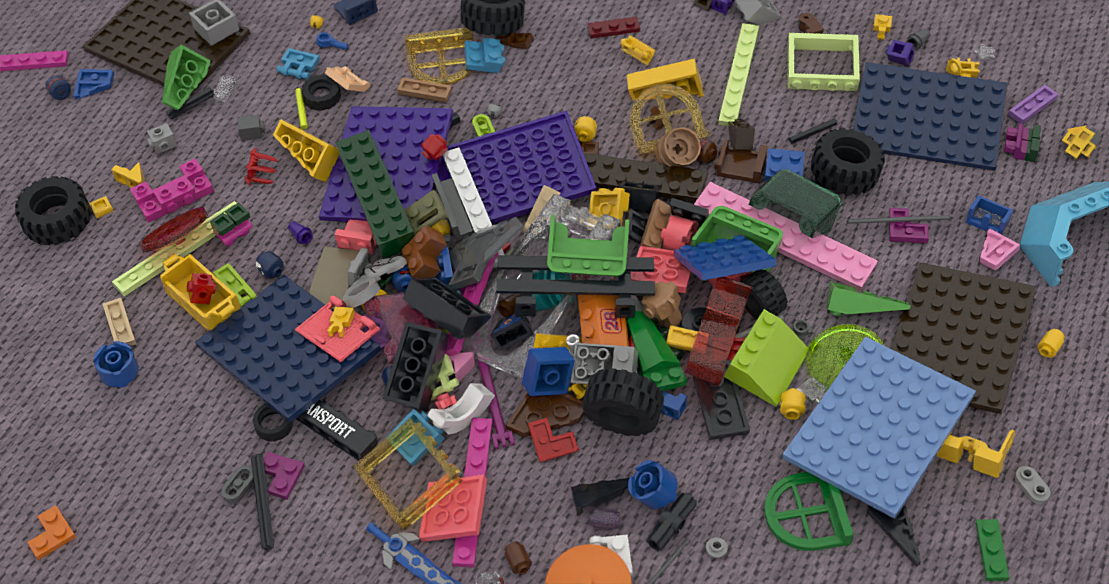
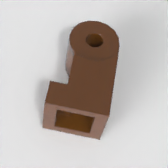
M804 12L799 15L798 29L800 31L810 34H824V28L811 13Z

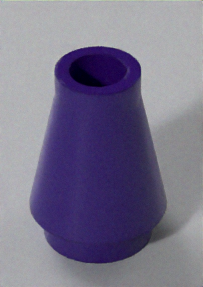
M292 221L288 225V229L299 244H308L312 240L313 234L310 228L296 221Z

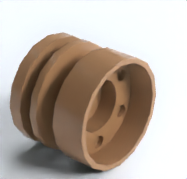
M675 128L662 136L656 143V159L660 164L669 167H685L694 162L699 156L701 149L700 140L696 133L688 128Z

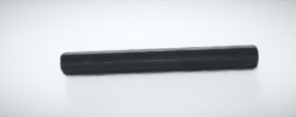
M256 454L251 456L261 548L269 550L273 549L274 541L264 459L262 455Z

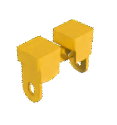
M1015 430L1009 431L999 452L989 449L983 441L969 436L958 438L949 434L936 456L958 464L963 455V449H966L970 453L968 461L972 462L973 460L974 470L998 478L1003 469L1005 457L1013 443Z

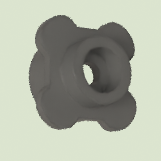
M797 320L790 327L801 340H804L806 335L813 331V328L805 320Z

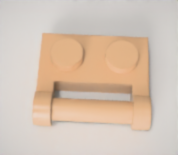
M337 66L335 68L327 67L325 74L347 90L365 92L370 88V83L361 80L346 66L343 68Z

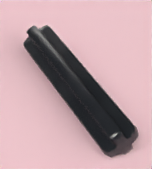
M209 87L187 99L179 110L171 108L166 113L170 119H174L210 99L215 94Z

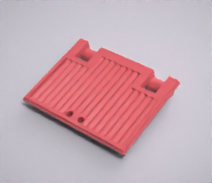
M331 296L330 302L298 326L295 331L342 362L376 334L380 328L368 317L361 316L355 312L350 327L344 328V337H339L338 331L334 333L333 337H329L327 331L331 326L330 318L333 313L331 309L335 306L347 307L344 301L336 296ZM365 326L369 327L366 333L361 331Z

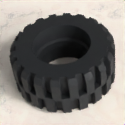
M461 0L460 21L465 28L478 34L482 33L489 36L512 34L523 26L525 0Z
M846 128L833 129L824 133L818 139L811 160V170L814 177L818 178V182L821 185H825L826 189L849 196L851 194L860 195L862 192L866 193L876 186L885 162L884 152L880 148V144L874 141L873 137L865 135L862 131L858 132L851 128L849 130Z
M57 176L41 178L38 182H32L31 186L24 188V192L20 193L15 203V215L24 234L38 244L50 245L53 243L54 245H60V242H69L72 237L76 238L79 236V232H83L86 228L85 224H88L90 221L91 209L82 187L76 181L68 180V178L62 176L60 178ZM64 206L60 211L54 214L42 215L46 210L52 207Z
M603 369L590 377L582 401V409L590 421H593L597 426L603 427L604 430H610L613 433H620L625 436L647 435L656 429L664 404V396L660 387H657L656 383L649 381V378L645 376L642 377L638 373H631L624 369Z

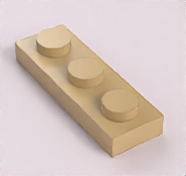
M118 298L103 303L114 342L121 341L129 346L135 345L136 341L122 299Z

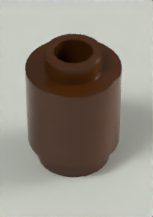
M518 541L509 543L504 549V555L512 572L520 575L527 573L532 566V561L524 545Z

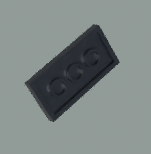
M730 360L691 366V373L709 440L750 433L738 385L724 377L731 363Z

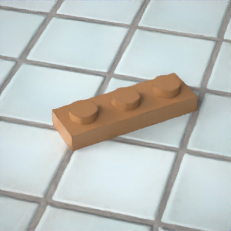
M402 77L397 88L399 95L447 103L452 92V86L404 77Z
M659 199L654 201L640 246L661 248L663 242L661 232L663 228H667L671 215L670 205Z

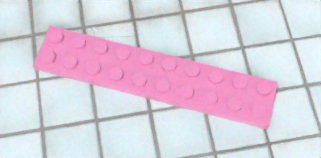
M709 182L694 203V205L707 208L709 215L715 207L725 206L779 228L783 232L782 242L778 250L779 253L860 291L878 262L863 253L712 182Z

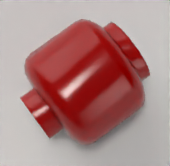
M431 134L421 144L424 150L422 154L428 160L432 158L438 161L448 151L446 146L448 143L439 134Z

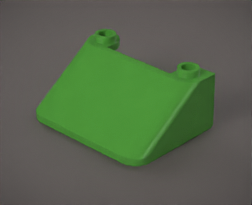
M551 215L547 258L548 268L555 273L621 276L626 270L629 220L625 219V227L621 226L613 231L612 241L568 238L567 227L563 223L556 222L555 215Z

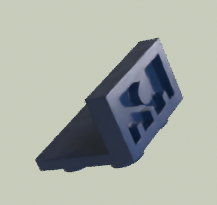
M341 0L334 4V8L349 25L378 12L376 0Z

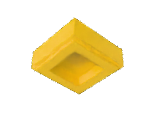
M106 196L89 203L96 218L113 211Z

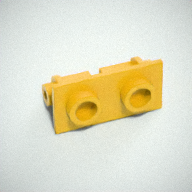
M631 35L626 39L623 38L620 42L624 52L647 66L656 50Z

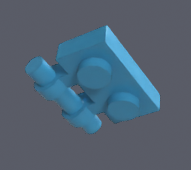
M288 48L281 59L284 66L278 65L277 72L282 73L284 76L291 75L300 80H308L310 73H307L306 70L313 72L320 61L319 55Z

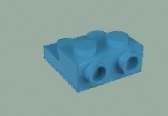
M483 38L482 42L465 40L466 69L499 73L501 67H504L505 57L501 56L504 51V45L500 44V40Z
M415 409L386 437L413 466L427 452L432 453L445 439L441 435L444 431L435 425L432 426L429 423L431 418L424 411L419 413Z

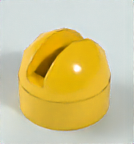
M312 15L310 18L311 27L314 28L315 25L317 29L322 27L324 19Z

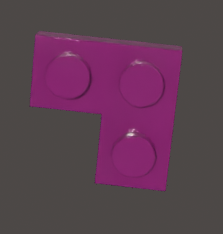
M890 208L889 218L909 217V209ZM889 222V241L928 243V224Z
M267 451L263 458L265 474L275 476L268 489V493L288 500L305 464L304 462Z

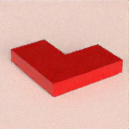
M548 418L527 424L539 463L579 452L573 431L553 437Z

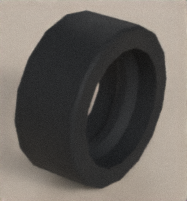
M263 404L256 410L252 420L257 435L265 441L275 442L282 440L292 430L293 421L289 423L285 419L282 425L275 429L262 428L261 422L268 415L278 414L269 405Z

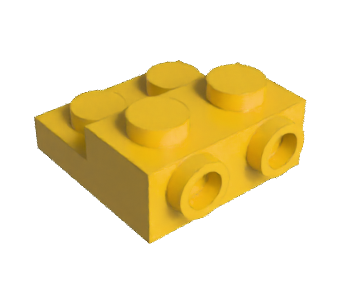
M600 188L599 191H592L587 228L616 229L621 227L623 212L628 211L630 194L625 192L623 188H614V191Z

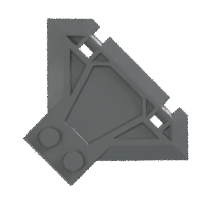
M514 217L508 222L503 221L474 232L471 236L467 235L449 251L450 261L456 271L448 286L456 290L473 283H478L483 277L482 274L488 261L523 228L519 219Z

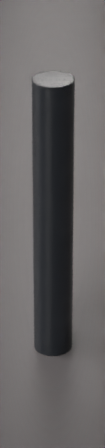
M833 118L791 136L788 140L791 144L837 125V120Z

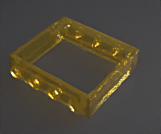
M411 418L353 466L391 517L404 530L410 527L463 481L458 475L460 471L453 462L449 464L446 461L449 458L442 449L437 450L435 446L438 443L431 435L427 437L424 434L427 431L419 421L415 423ZM415 433L447 473L401 512L370 471Z

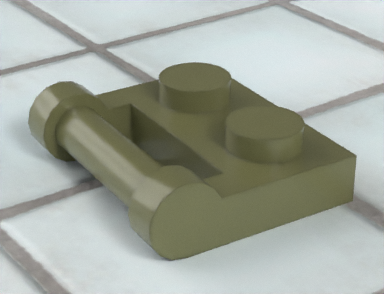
M434 190L404 210L414 235L424 226L432 227L439 221H444L449 217L437 192ZM436 212L438 213V214H436L435 216H433L432 218H430L429 220H427L426 222H424L422 225L419 226V224H420L421 222H423L424 220H426L427 218H429L431 215H433V214L436 213Z

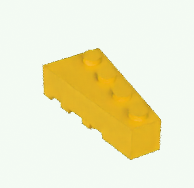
M695 58L627 74L628 90L632 100L656 99L657 96L666 99L675 95H682V98L692 94H697L698 97L704 96L702 80Z
M280 119L273 136L291 152V155L310 172L309 174L312 177L326 182L340 155L338 149L297 126Z

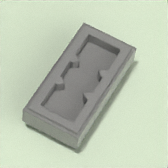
M361 248L355 260H352L348 270L349 286L360 278L365 270V266L368 263V249Z

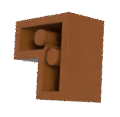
M424 226L401 250L413 278H432L440 272L435 257L447 246L440 231Z

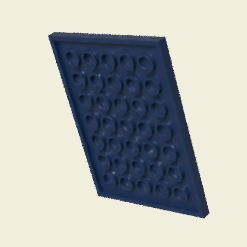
M865 62L853 129L873 137L874 141L880 144L884 154L995 171L1007 83Z
M286 275L280 277L256 295V298L248 301L241 309L235 311L229 318L195 341L196 346L289 423L381 351L380 345L370 338L340 362L296 332L295 329L325 306V304Z

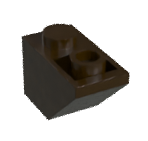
M744 119L728 121L730 143L734 149L753 150L755 128L749 125L750 123L745 122Z

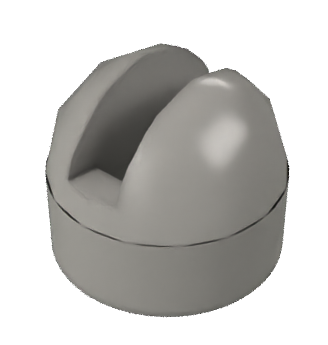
M489 104L487 109L488 115L491 117L494 114V118L499 117L502 111V107L494 104Z

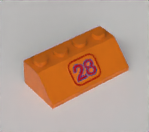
M578 295L582 343L629 346L626 318H615L616 299H619V295Z

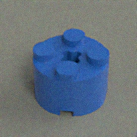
M115 341L108 346L105 344L94 355V365L99 377L108 386L125 387L138 373L139 365L130 346L124 342Z
M652 460L644 461L635 468L636 473L634 476H630L628 482L629 492L635 499L653 510L660 509L668 503L675 501L677 498V478L674 473Z

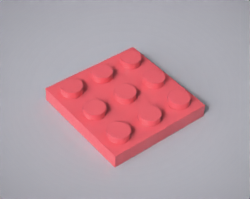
M640 246L636 257L654 258V272H631V281H655V284L660 281L664 283L673 282L678 287V293H686L692 271L674 257V251Z
M484 475L428 482L419 539L422 542L479 535L487 478Z

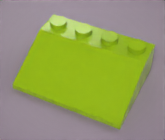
M764 309L730 363L724 377L777 407L781 394L787 390L810 349L782 319Z

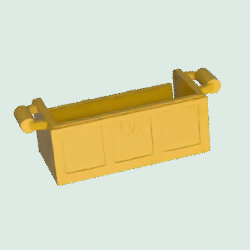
M173 254L162 262L165 272L160 275L166 293L207 331L213 330L219 323L225 321L235 311L241 309L237 295L191 254L185 258ZM192 273L212 275L213 283H216V292L211 296L210 305L190 303L187 282L191 281Z

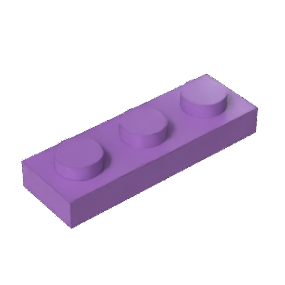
M1043 85L1011 108L1008 115L1020 124H1024L1058 98V93Z

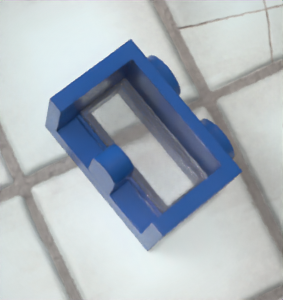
M978 195L969 208L965 223L987 232L989 229H992L1002 235L1010 222L1013 209Z

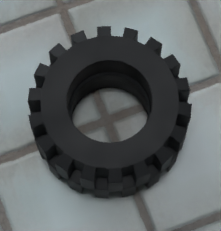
M756 270L738 283V296L745 309L756 320H758L764 309L777 316L788 306L787 296L783 287L766 270Z

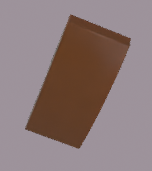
M517 32L495 37V39L500 40V44L518 49H528L534 38L532 33Z

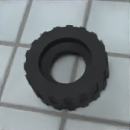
M315 75L306 80L304 85H302L303 100L310 109L323 111L330 109L340 101L339 83L328 75ZM321 88H326L330 91L329 94L322 97L313 96V92Z

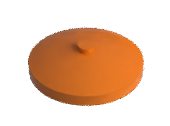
M585 544L573 547L561 554L551 565L545 584H632V579L626 563L616 552L601 545Z

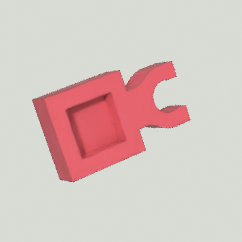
M448 393L437 396V400L433 402L435 409H444L450 405L457 404L455 396L448 395Z

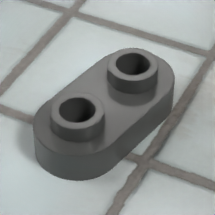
M248 465L238 467L224 484L221 493L226 502L236 503L240 501L253 485L252 467Z

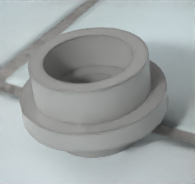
M712 538L706 544V552L713 558H721L727 553V543L721 538ZM714 545H719L720 548H719V549H715L713 546H714Z

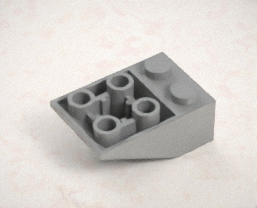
M575 343V362L571 383L588 385L590 377L603 369H624L631 373H637L639 351L635 347Z

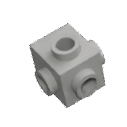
M167 123L147 131L149 135L147 142L151 149H155L157 154L177 146L174 135Z

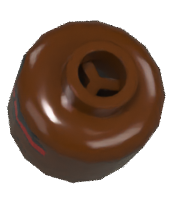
M699 138L701 149L696 160L702 163H710L716 158L718 153L716 144L711 140Z

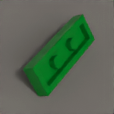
M998 519L976 520L975 525L986 581H1008L1009 573Z

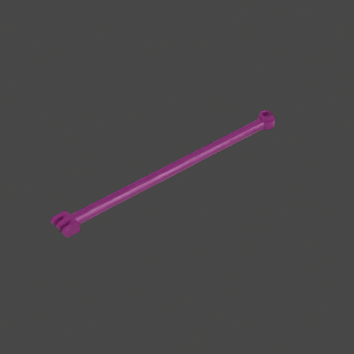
M453 266L452 272H453V275H454V273H455L456 270H455V268H454V266ZM466 287L459 288L462 296L464 294ZM478 330L471 338L484 386L495 395L489 404L496 434L492 435L494 448L499 449V441L502 442L503 448L507 447L506 440L508 439L510 445L513 446L515 445L512 431L506 432L480 330Z

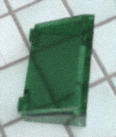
M782 169L777 171L753 193L748 205L760 210L765 209L769 203L773 204L776 202L802 216L799 222V229L803 234L814 238L831 231L842 202L837 194L788 169Z

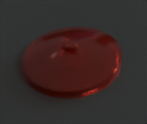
M204 207L187 211L150 232L138 245L142 252L160 250L173 244L179 245L207 219L208 213Z

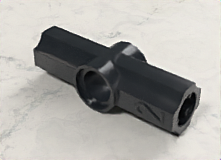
M687 492L681 493L672 506L662 512L658 519V524L646 538V542L651 548L656 551H662L673 535H678L680 532L678 530H682L686 518L697 505V501L692 495Z

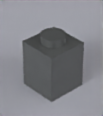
M259 114L238 117V131L241 141L262 138L265 125L264 121H260Z

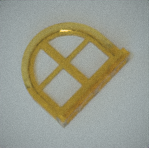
M468 28L404 35L408 67L411 74L417 80L451 85L463 80L472 72V70H467L464 65L458 72L447 76L445 65L465 63V58L445 60L443 49L464 47L465 40L473 41L472 31ZM438 50L439 61L416 63L415 53ZM440 66L441 77L427 75L419 68Z
M660 84L648 88L637 98L631 110L630 125L639 156L655 152L656 143L659 140L645 142L640 123L662 118L667 134L672 131L669 116L690 111L695 130L692 131L696 133L698 138L707 139L710 136L709 129H705L697 102L686 90L671 84ZM662 94L678 97L687 105V108L667 112ZM656 96L660 114L640 119L643 105L650 98Z

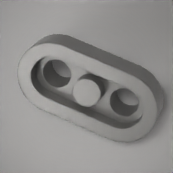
M1029 466L1018 468L1015 474V481L1033 503H1046L1050 497V489L1033 468Z

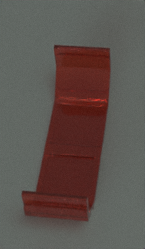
M718 277L716 279L684 373L720 385L730 349L752 286L726 277Z

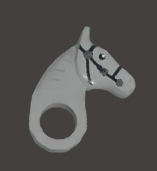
M402 256L381 259L373 264L368 262L365 266V274L346 290L342 298L346 306L354 308L370 300L380 290L377 281L381 279L379 276L385 273L390 274L403 268L407 264L406 259Z

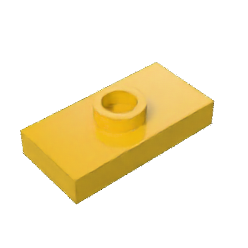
M670 325L666 342L669 347L705 354L709 334Z

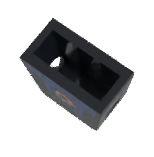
M516 312L499 320L490 336L499 350L502 351L533 335L532 325L526 316H516Z

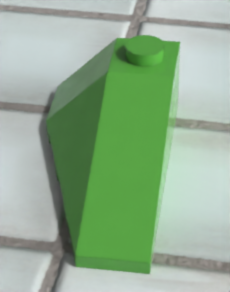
M183 45L174 49L170 54L167 64L162 103L175 110H179L192 91L196 89L200 81L207 75L210 60Z
M834 282L829 283L826 308L834 315L907 310L911 306L908 302L886 296L879 298L872 292L862 291V293H858V290L854 287Z

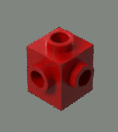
M192 273L191 281L187 282L190 303L210 305L211 296L216 292V283H213L212 275Z

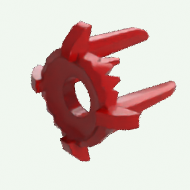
M254 148L249 153L251 155L250 160L245 167L247 169L246 183L248 185H251V182L273 183V180L255 177L256 171L275 173L277 170L259 165L257 162L259 158L275 162L278 160L273 156L256 152L258 148Z

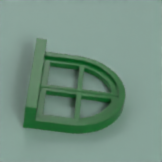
M803 472L781 479L770 489L765 501V520L770 531L782 543L803 551H817L852 545L854 534L839 488L809 472ZM818 482L825 504L803 508L796 486ZM792 488L798 509L776 513L775 507L779 497L785 491ZM828 513L834 536L812 539L805 516ZM800 517L807 539L790 534L781 526L779 521Z

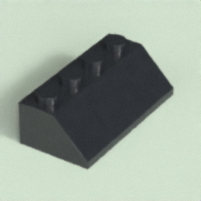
M435 277L411 279L403 297V300L409 304V307L423 313L425 318L436 322L439 328L449 331L451 336L456 339L472 337L491 318L489 313Z
M406 322L382 399L408 408L428 412L450 335L442 330Z

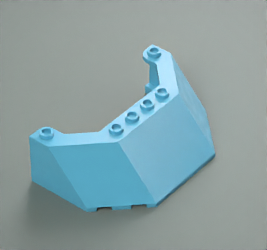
M1109 181L1093 182L1031 206L1020 241V248L1051 287L1060 283L1058 275L1063 273L1062 262L1073 254V247L1066 239L1071 221L1109 207Z

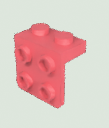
M348 220L345 230L337 229L335 232L338 248L359 251L361 248L368 249V254H374L377 243L367 221Z

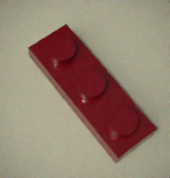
M636 16L588 23L590 39L637 33L640 32V26Z

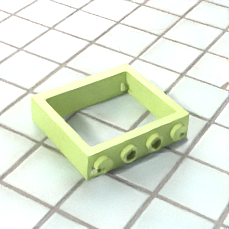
M789 33L788 89L858 91L860 81L858 35ZM794 50L852 51L853 75L794 73Z

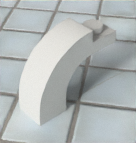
M470 383L463 396L456 402L457 404L447 409H431L427 416L433 420L432 423L436 427L443 429L447 434H454L471 424L472 418H478L489 406L495 395L482 384Z

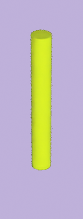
M297 88L295 92L301 129H307L304 100L301 88Z

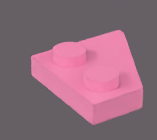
M989 229L980 256V263L996 271L1020 250V244Z

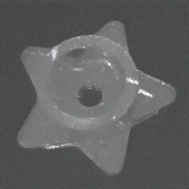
M981 44L980 49L973 52L978 55L981 61L995 59L993 54L995 51L994 47H986L984 44Z

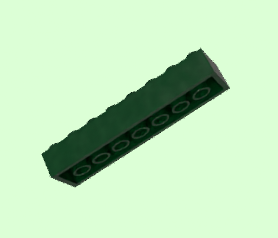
M366 130L335 142L382 258L384 259L402 252L401 250L415 235L370 131Z

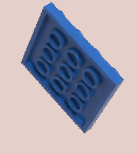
M742 235L734 236V239L728 240L717 239L716 242L712 243L700 242L695 247L684 245L680 249L674 250V257L701 280L776 266V259Z

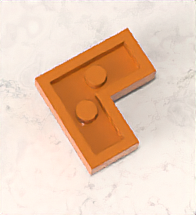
M55 505L37 516L46 531L27 543L36 558L40 560L75 539L76 536Z

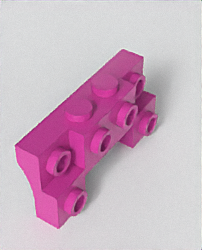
M196 159L179 166L183 176L154 190H151L147 182L130 189L132 197L148 223L170 212H175L177 209L214 192L212 184L205 176L202 167Z

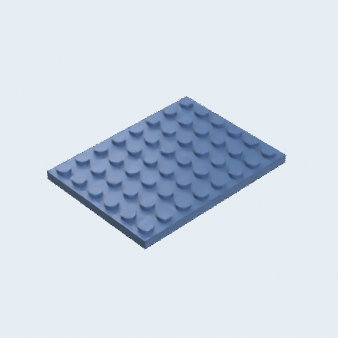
M865 337L784 451L783 459L895 519L972 401L976 391Z

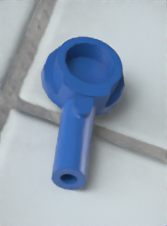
M327 32L319 33L316 38V44L320 47L333 46L343 50H347L349 44L336 41Z

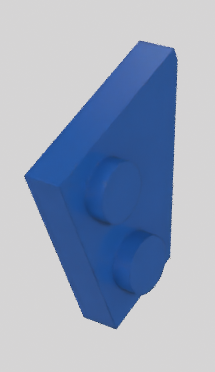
M79 69L73 94L74 99L78 100L111 88L114 78L113 70Z

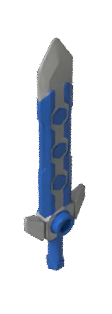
M373 522L367 526L366 530L369 533H372L385 543L384 550L382 551L384 565L389 569H392L393 559H395L427 584H461L411 545V543L419 540L415 534L400 532L399 535L393 534L390 537Z

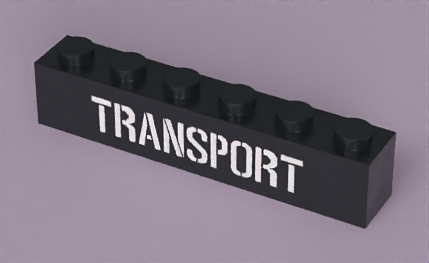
M318 400L296 418V420L362 464L379 447L377 436L374 432L365 430L357 421H351L342 411H336L324 400Z

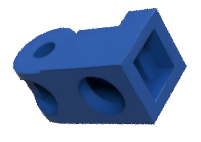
M662 391L664 404L661 413L679 420L687 406V395L679 393L678 397Z

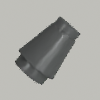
M922 29L910 34L907 43L913 44L914 50L920 49L930 37L929 30Z

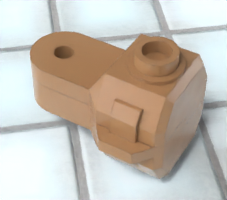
M660 281L655 284V296H643L641 303L644 307V314L649 318H657L660 325L669 331L670 325L678 327L682 322L683 317L678 309L681 298L677 292L678 287L676 284Z

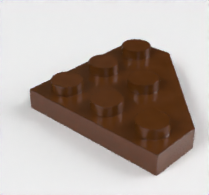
M527 392L507 422L506 429L522 437L531 436L527 424L540 419L548 418L551 430L579 423L584 416L582 409L583 400L569 394L530 396Z

